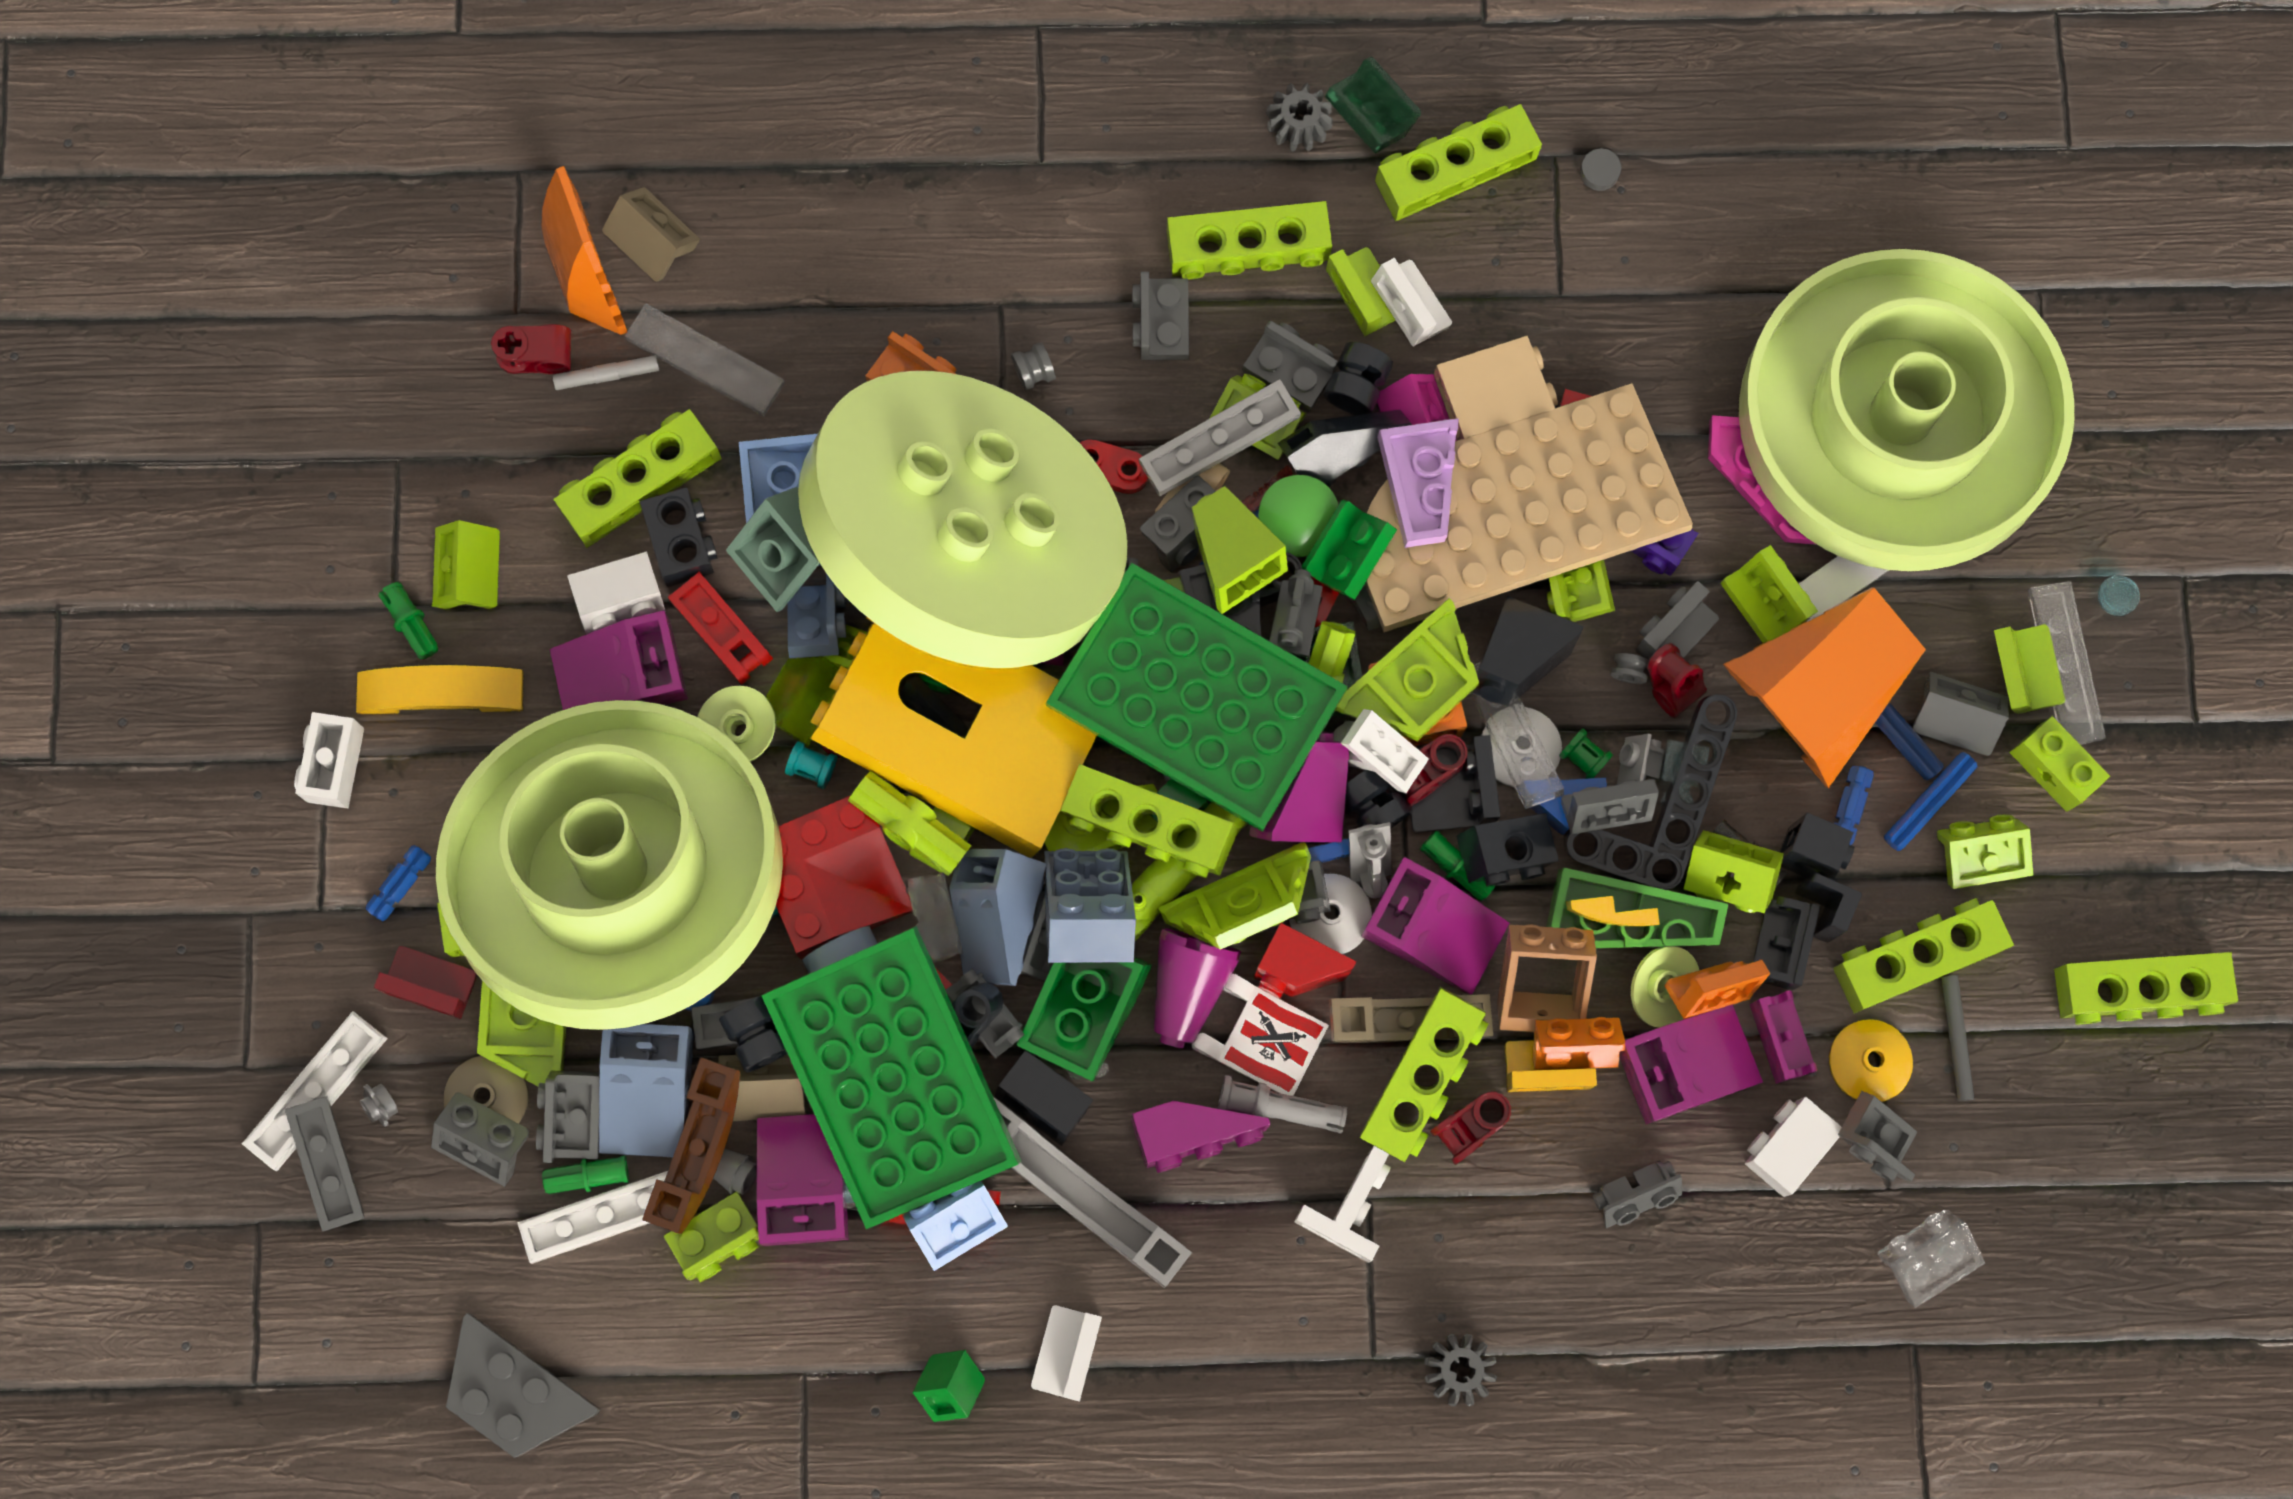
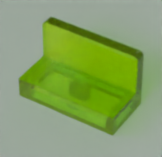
M824 656L788 658L766 695L775 713L776 726L795 740L809 746L812 741L810 738L817 727L810 721L822 700L830 703L835 690L829 688L839 667Z

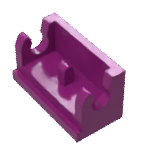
M1791 990L1773 997L1767 996L1758 999L1750 1004L1776 1084L1818 1071L1816 1063L1813 1061Z

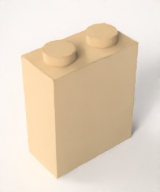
M1528 336L1436 366L1434 377L1449 418H1459L1456 434L1457 440L1555 409V406L1558 404L1555 389L1550 382L1545 383L1541 372L1544 368L1541 353L1537 346H1531Z

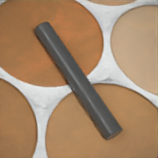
M1958 975L1943 976L1941 980L1958 1102L1975 1100L1959 979Z

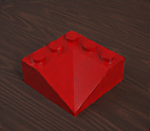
M850 796L778 826L782 843L783 870L776 907L800 960L824 944L853 930L868 926L872 930L916 911L879 824L848 801Z

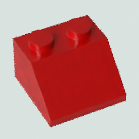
M1280 923L1256 970L1254 979L1260 981L1258 988L1277 998H1281L1282 994L1293 997L1346 980L1357 961Z

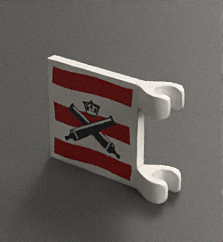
M1232 974L1223 991L1246 1001V1004L1224 1045L1209 1035L1200 1033L1194 1043H1192L1193 1050L1222 1063L1258 1083L1267 1084L1275 1092L1294 1096L1329 1025L1263 991L1240 976Z

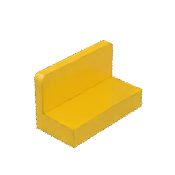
M1534 1040L1508 1041L1505 1044L1507 1092L1586 1090L1597 1086L1596 1069L1535 1070L1533 1064Z

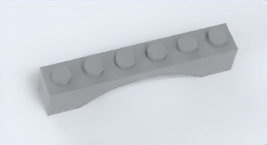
M994 1098L1022 1160L1020 1164L1012 1167V1169L1163 1288H1166L1192 1252L1102 1185L1025 1121Z

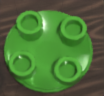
M1292 475L1275 482L1266 491L1259 506L1258 519L1286 545V553H1291L1296 557L1308 556L1338 507V501L1331 489L1322 481L1307 475Z

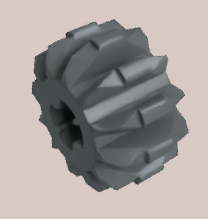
M1290 83L1287 86L1286 94L1277 91L1273 97L1274 104H1270L1267 107L1266 115L1270 118L1267 123L1268 131L1277 133L1275 141L1278 145L1287 140L1290 141V150L1292 152L1297 149L1298 143H1302L1308 152L1313 148V140L1323 143L1327 135L1325 130L1332 129L1333 125L1332 117L1328 116L1332 113L1333 107L1331 102H1322L1324 97L1322 89L1313 94L1309 93L1310 85L1308 83L1302 86V91H1297L1295 86ZM1297 114L1304 115L1303 121L1295 119Z
M1449 1334L1446 1336L1449 1351L1442 1344L1435 1342L1432 1348L1440 1356V1359L1425 1358V1365L1437 1367V1373L1428 1374L1424 1377L1425 1382L1432 1383L1440 1380L1441 1384L1434 1390L1433 1395L1436 1398H1440L1449 1389L1448 1404L1450 1406L1457 1405L1460 1392L1465 1404L1472 1406L1474 1405L1472 1389L1479 1396L1486 1398L1489 1392L1480 1382L1482 1380L1496 1382V1375L1484 1372V1367L1493 1366L1496 1364L1495 1357L1480 1358V1355L1488 1347L1485 1342L1477 1344L1471 1350L1473 1342L1471 1334L1463 1336L1460 1348L1456 1336ZM1459 1357L1465 1359L1464 1366L1470 1369L1469 1377H1461L1463 1381L1461 1383L1456 1381V1373L1450 1371L1452 1363H1459Z

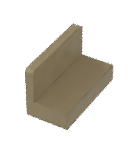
M645 187L620 195L602 228L603 233L655 282L663 280L675 258L694 251L700 241V238Z
M788 1054L765 1067L749 1073L744 1071L737 1055L719 1056L718 1064L740 1071L738 1098L733 1121L805 1115L803 1087Z

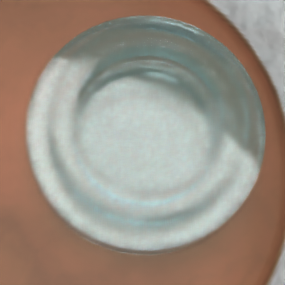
M2121 575L2109 577L2100 585L2098 590V601L2101 607L2107 613L2114 616L2129 614L2137 607L2140 600V593L2136 583L2130 578Z

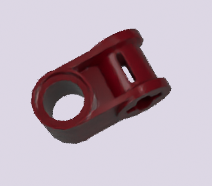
M558 324L505 326L497 330L492 336L491 346L496 355L497 363L507 373H543L553 375L571 370V330L566 326ZM511 346H518L514 348L513 354H506L510 352Z
M1665 644L1651 657L1648 663V670L1653 687L1652 694L1656 702L1669 716L1676 718L1707 693L1702 668L1695 664L1691 665L1686 661L1675 644Z
M1444 734L1419 750L1429 760L1406 793L1408 796L1406 802L1409 806H1413L1429 796L1440 785L1461 771L1467 758V747L1460 737L1453 734ZM1443 747L1451 748L1456 752L1458 761L1452 765H1445L1438 760L1436 752Z
M1484 1093L1462 1110L1458 1109L1433 1128L1430 1133L1433 1136H1439L1453 1155L1451 1161L1456 1165L1485 1143L1484 1141L1505 1126L1511 1116V1105L1508 1099L1500 1093ZM1492 1100L1499 1104L1502 1115L1497 1123H1488L1482 1119L1480 1106L1484 1101ZM1451 1129H1453V1131L1456 1133L1459 1139L1463 1142V1145L1460 1143V1141L1457 1139V1137L1454 1135Z

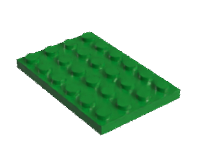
M1131 563L1122 578L1118 590L1092 626L1048 698L1046 706L1263 832L1346 693L1348 686Z
M917 926L761 995L866 1229L1012 1168L1022 1162Z

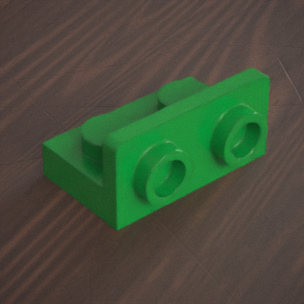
M1342 500L1304 561L1302 570L1308 571L1313 578L1326 587L1355 600L1397 529L1388 522L1361 511L1349 501Z

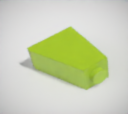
M1223 486L1213 494L1204 496L1196 505L1192 506L1195 534L1215 604L1221 614L1288 571L1286 545L1228 488Z

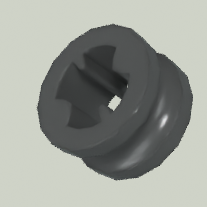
M1628 653L1614 655L1613 661L1617 663V667L1611 670V677L1632 684H1644L1647 682L1648 676L1644 674V670L1648 669L1650 660Z

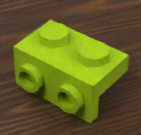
M1771 545L1759 551L1743 567L1721 581L1722 587L1762 643L1771 641L1791 631L1792 628L1806 622L1818 612L1808 594L1801 588L1788 570L1785 562L1778 556Z
M1604 560L1549 577L1551 591L1547 592V600L1552 614L1572 622H1577L1615 611Z

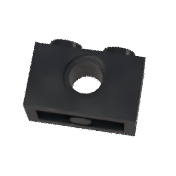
M1546 813L1475 825L1456 835L1468 883L1485 881L1486 887H1492L1510 881L1509 876L1520 874L1521 880H1529L1545 875L1544 868L1559 861ZM1505 846L1510 850L1512 858L1508 856Z
M1806 813L1788 828L1779 851L1784 853L1781 867L1806 878H1809L1814 873L1827 878L1832 875L1836 876L1840 868L1844 870L1847 868L1853 856L1855 846L1850 845V841L1854 832Z

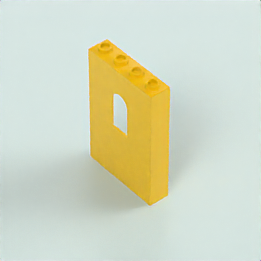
M866 616V619L871 621L872 624L866 634L859 631L847 653L854 656L848 669L841 665L829 686V688L835 690V693L830 703L822 700L810 722L817 727L810 739L863 768L871 770L885 780L1019 853L1032 858L1042 848L1061 810L1079 764L1083 765L1097 735L1046 706V702L1059 680L1033 665L1014 668H989L950 661L917 649L896 638ZM910 673H923L982 705L965 739L906 707L898 694V686L901 679Z

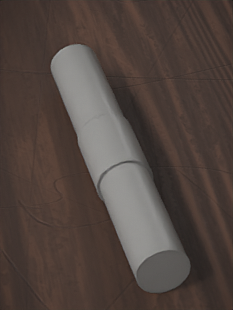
M654 355L553 374L555 390L593 383L598 384L659 371L657 356Z

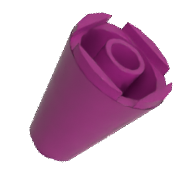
M1162 928L1161 935L1159 936L1154 1032L1161 1034L1160 1042L1177 1048H1184L1185 1042L1194 1043L1240 960L1241 950L1232 946H1227L1220 950L1183 931Z

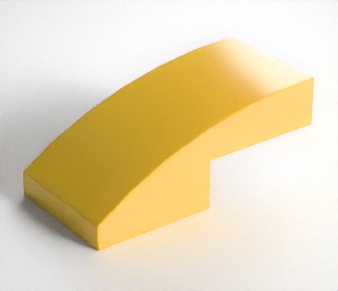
M1613 896L1566 902L1568 911L1600 923L1635 927L1660 925L1658 908L1615 913Z

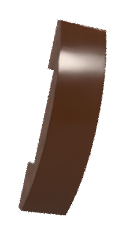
M700 1058L686 1098L693 1100L690 1112L665 1181L656 1179L642 1218L643 1221L682 1234L692 1220L709 1189L728 1140L738 1098L739 1070Z

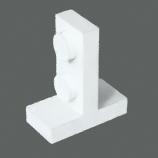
M1363 709L1355 722L1346 720L1343 725L1333 732L1334 740L1341 741V744L1349 750L1348 766L1376 772L1400 792L1407 793L1429 760L1372 710Z
M1375 1146L1370 1149L1333 1220L1303 1205L1294 1222L1368 1263L1371 1262L1379 1245L1353 1232L1350 1228L1352 1224L1360 1227L1371 1207V1204L1365 1201L1372 1186L1377 1189L1381 1188L1391 1169L1390 1166L1384 1164L1389 1154Z

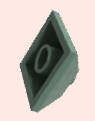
M798 487L766 498L726 549L727 553L776 612L783 610L820 564L809 544L803 527L799 509Z

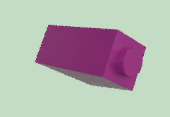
M1324 731L1321 733L1264 831L1262 832L1251 825L1249 836L1268 841L1342 842L1349 750L1341 744V741L1334 740V733Z

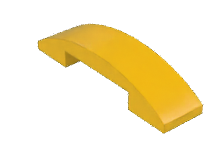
M466 665L392 667L357 672V714L399 713V710L479 708L481 712L523 711L522 669Z

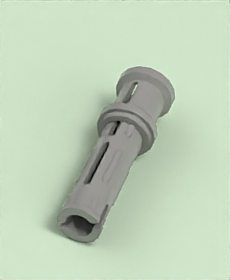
M1228 1075L1224 1076L1217 1109L1231 1110L1249 1115L1277 1118L1306 1126L1327 1129L1340 1134L1343 1132L1347 1116V1107L1330 1105L1270 1091V1087L1265 1083H1259L1258 1086L1236 1082L1232 1080V1076Z

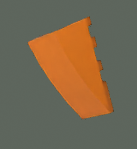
M565 167L556 168L546 192L542 208L541 226L544 242L569 312L619 335L628 333L617 300L603 270L588 228L590 225L578 192Z
M1874 587L1823 612L1824 614L1808 622H1803L1792 628L1791 631L1753 648L1754 650L1723 664L1748 695L1756 696L1803 750L1804 754L1801 758L1826 788H1829L1926 650Z

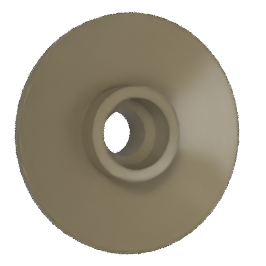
M483 1056L471 1058L454 1070L445 1086L444 1108L455 1093L459 1092L477 1101V1092L487 1088L490 1091V1099L482 1105L518 1124L526 1113L529 1101L528 1086L525 1079Z

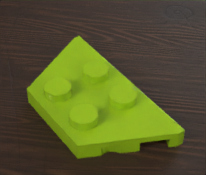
M1448 598L1353 684L1344 694L1336 711L1357 719L1363 709L1372 710L1400 735L1418 741L1478 686L1479 680L1474 664L1470 661L1467 652L1468 646L1464 633H1461L1454 602Z
M1301 842L1158 908L1166 924L1221 950L1298 915L1311 860L1310 852L1306 843Z
M482 981L477 1054L536 1086H539V1083L546 1082V1078L551 1070L563 1071L566 1026L540 1020L520 1011L500 998Z

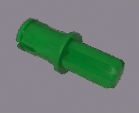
M394 582L384 587L378 596L395 621L393 626L395 630L403 632L419 659L424 660L435 655L438 652V645L423 621L425 617L423 611L417 609L412 603L401 582Z
M1435 830L1419 848L1421 852L1432 859L1446 873V879L1455 878L1478 900H1484L1493 891L1495 886L1486 887L1485 881L1468 883L1460 851L1438 830Z
M625 1155L588 1162V1159H582L579 1164L548 1168L542 1172L543 1187L548 1194L584 1188L586 1192H591L592 1187L629 1182V1170Z

